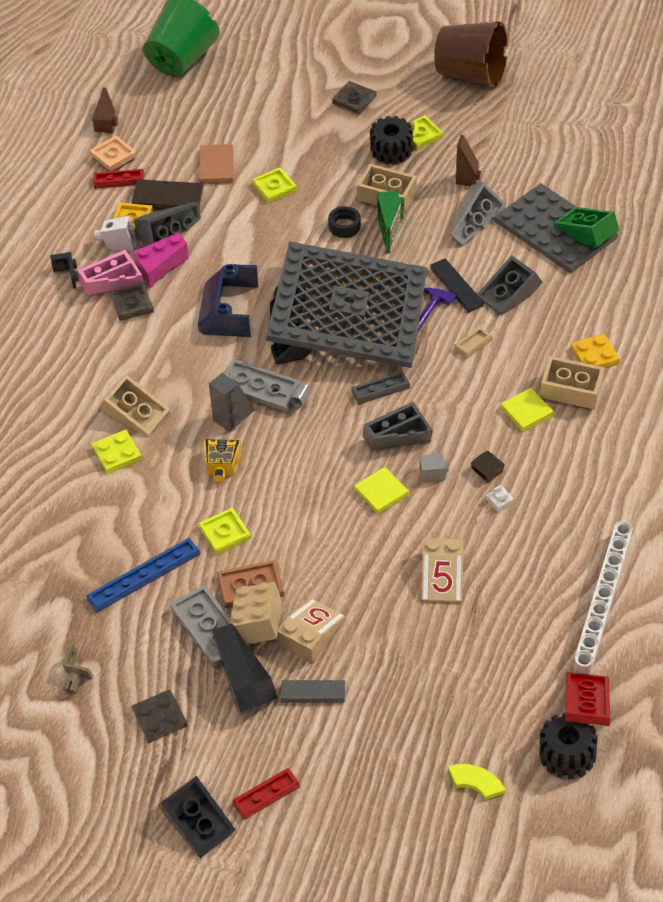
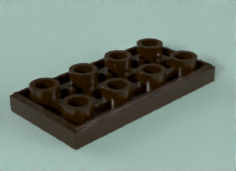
M137 179L131 204L149 205L156 209H169L198 202L200 208L204 183Z

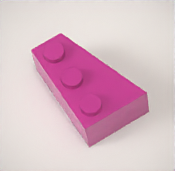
M180 233L132 252L134 263L150 288L154 286V282L159 278L163 279L169 270H174L189 258L187 242Z

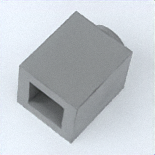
M443 453L420 455L419 468L422 482L445 480V472H449L448 461H444Z

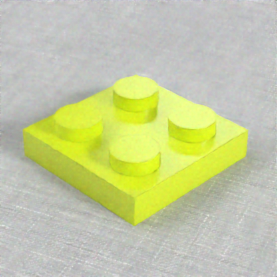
M127 430L91 443L107 474L142 460V455Z

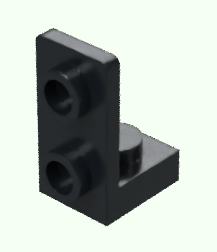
M71 252L50 255L53 272L70 270L73 289L77 288L76 282L79 281L78 271H74V269H77L76 258L72 259Z

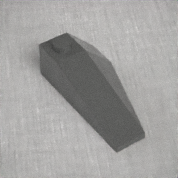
M192 202L135 218L134 224L137 237L144 246H148L174 234H181L201 219L198 202Z

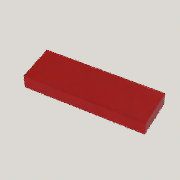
M143 169L93 173L94 189L136 185L137 179L144 180Z
M286 768L232 800V803L243 820H246L300 788V783L291 770Z

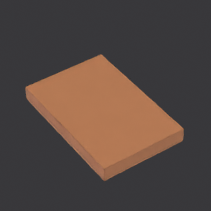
M233 144L200 145L199 183L233 182Z
M276 560L217 572L225 608L233 607L236 589L243 586L249 587L264 582H276L280 596H285Z

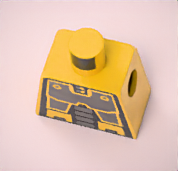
M204 439L207 474L213 475V480L216 482H223L225 476L235 475L242 454L241 440Z

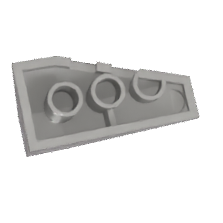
M484 182L471 185L463 198L449 235L460 245L465 244L477 232L494 220V216L504 209L506 203Z

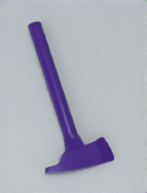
M424 288V293L430 295L431 301L420 316L418 332L439 302L450 304L456 298V294L437 288Z

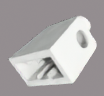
M130 216L105 220L102 229L95 230L94 233L95 240H104L108 250L133 252L138 243V237Z

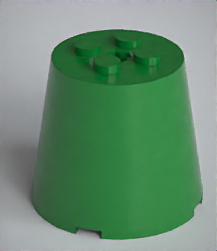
M167 0L143 45L144 55L150 64L164 74L173 77L181 76L219 38V26L216 20H212L209 16L210 12L195 0Z

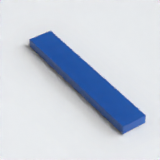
M187 538L87 594V600L98 613L199 556L200 550L190 538Z

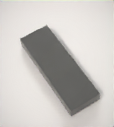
M402 371L351 387V390L359 405L409 389L410 383Z
M282 680L281 702H345V680Z

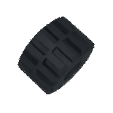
M385 116V119L379 118L377 122L372 124V128H370V151L372 156L377 158V161H384V164L393 162L394 165L398 164V161H406V158L411 156V152H413V128H411L410 122H406L404 118L399 119V116Z
M562 713V717H558L556 714L551 717V722L547 720L543 724V729L540 731L539 757H541L542 765L547 766L549 773L556 772V777L563 778V775H567L568 779H574V775L578 774L579 777L585 775V770L590 771L593 768L597 755V735L594 725L589 726V724L565 721V713Z

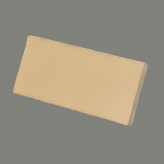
M479 326L454 345V350L468 359L492 341L493 336Z

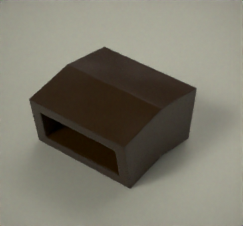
M488 450L471 462L472 470L488 483L503 473L505 465Z

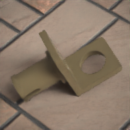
M74 644L69 645L62 664L66 673H69L63 690L68 693L72 691V694L77 693L81 678H93L90 669L73 665L77 654Z

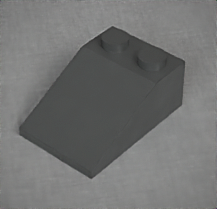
M511 255L477 295L502 315L530 297L543 282L536 272Z

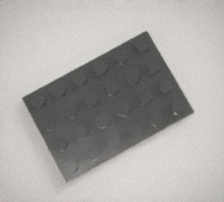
M541 183L494 216V222L570 274L614 242L618 237V233H615L612 238L604 241L601 246L592 247L583 245L555 227L554 222L576 206Z

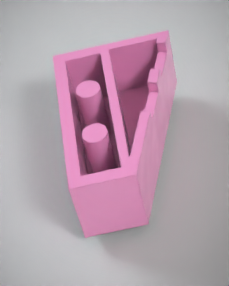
M126 250L78 270L79 283L87 295L143 287L142 274Z

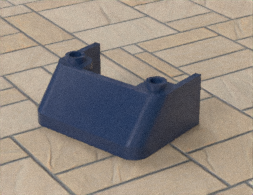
M224 265L205 282L198 319V330L203 335L251 337L250 316L232 314V307L227 303H221L223 286L258 288L257 265Z

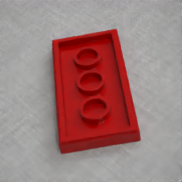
M566 672L565 721L610 726L608 676Z

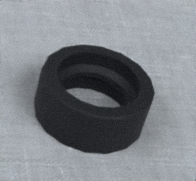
M349 206L333 209L328 216L330 232L340 238L356 235L361 227L360 213L355 208ZM339 219H350L354 221L350 225H339L335 223Z

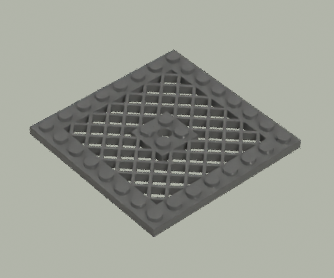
M289 241L266 341L412 368L427 267ZM327 321L329 325L325 326L323 323ZM356 321L357 324L353 325L351 322ZM317 326L319 329L314 330L312 327ZM363 328L365 331L361 333L359 329ZM335 329L337 332L333 334L331 330ZM371 336L373 339L368 340L367 337Z

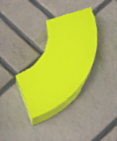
M471 764L448 766V771L456 788L466 787L474 789L481 794L484 800L505 794L506 792L501 781L482 767Z

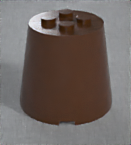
M496 21L443 26L437 35L434 50L435 67L438 74L488 87L498 86L503 78L507 63V56H504L505 47L508 46L505 25L502 22Z

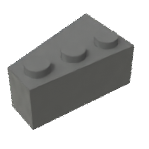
M221 373L209 383L213 420L227 431L237 427L241 421L255 411L239 384L224 373Z
M411 402L364 424L362 436L373 451L431 442L433 430L415 403Z

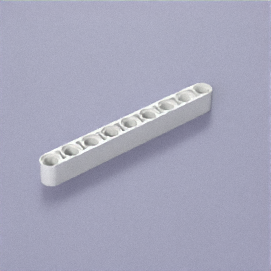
M619 521L614 526L575 654L574 673L591 674L631 541L633 527L627 521Z

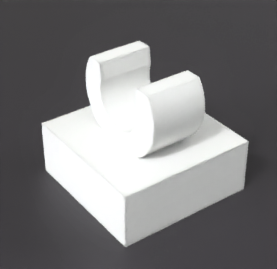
M501 485L486 495V500L497 512L514 504V498Z

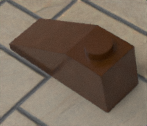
M103 87L92 118L94 132L114 133L115 127L118 126V117H116L107 88Z
M460 135L457 144L455 184L471 186L476 184L477 180L480 181L482 171L479 170V162L465 136Z

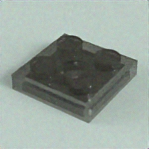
M348 81L332 98V104L360 114L376 97V91Z
M144 283L110 291L119 321L154 312Z
M170 689L131 706L148 743L188 726Z

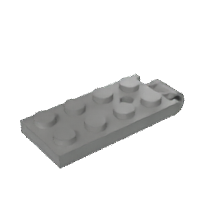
M236 359L232 360L224 372L226 376L239 384L248 400L284 412H288L289 403L296 407H302L311 393V389L306 384H303L302 381Z
M203 585L170 603V608L215 669L218 667L217 663L221 662L212 630L230 624L231 619L208 588Z

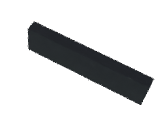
M446 258L430 265L433 273L450 292L456 294V299L468 313L483 306V300Z

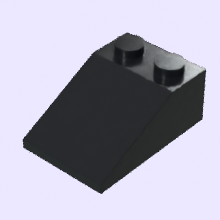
M197 775L157 804L169 822L200 858L236 830Z

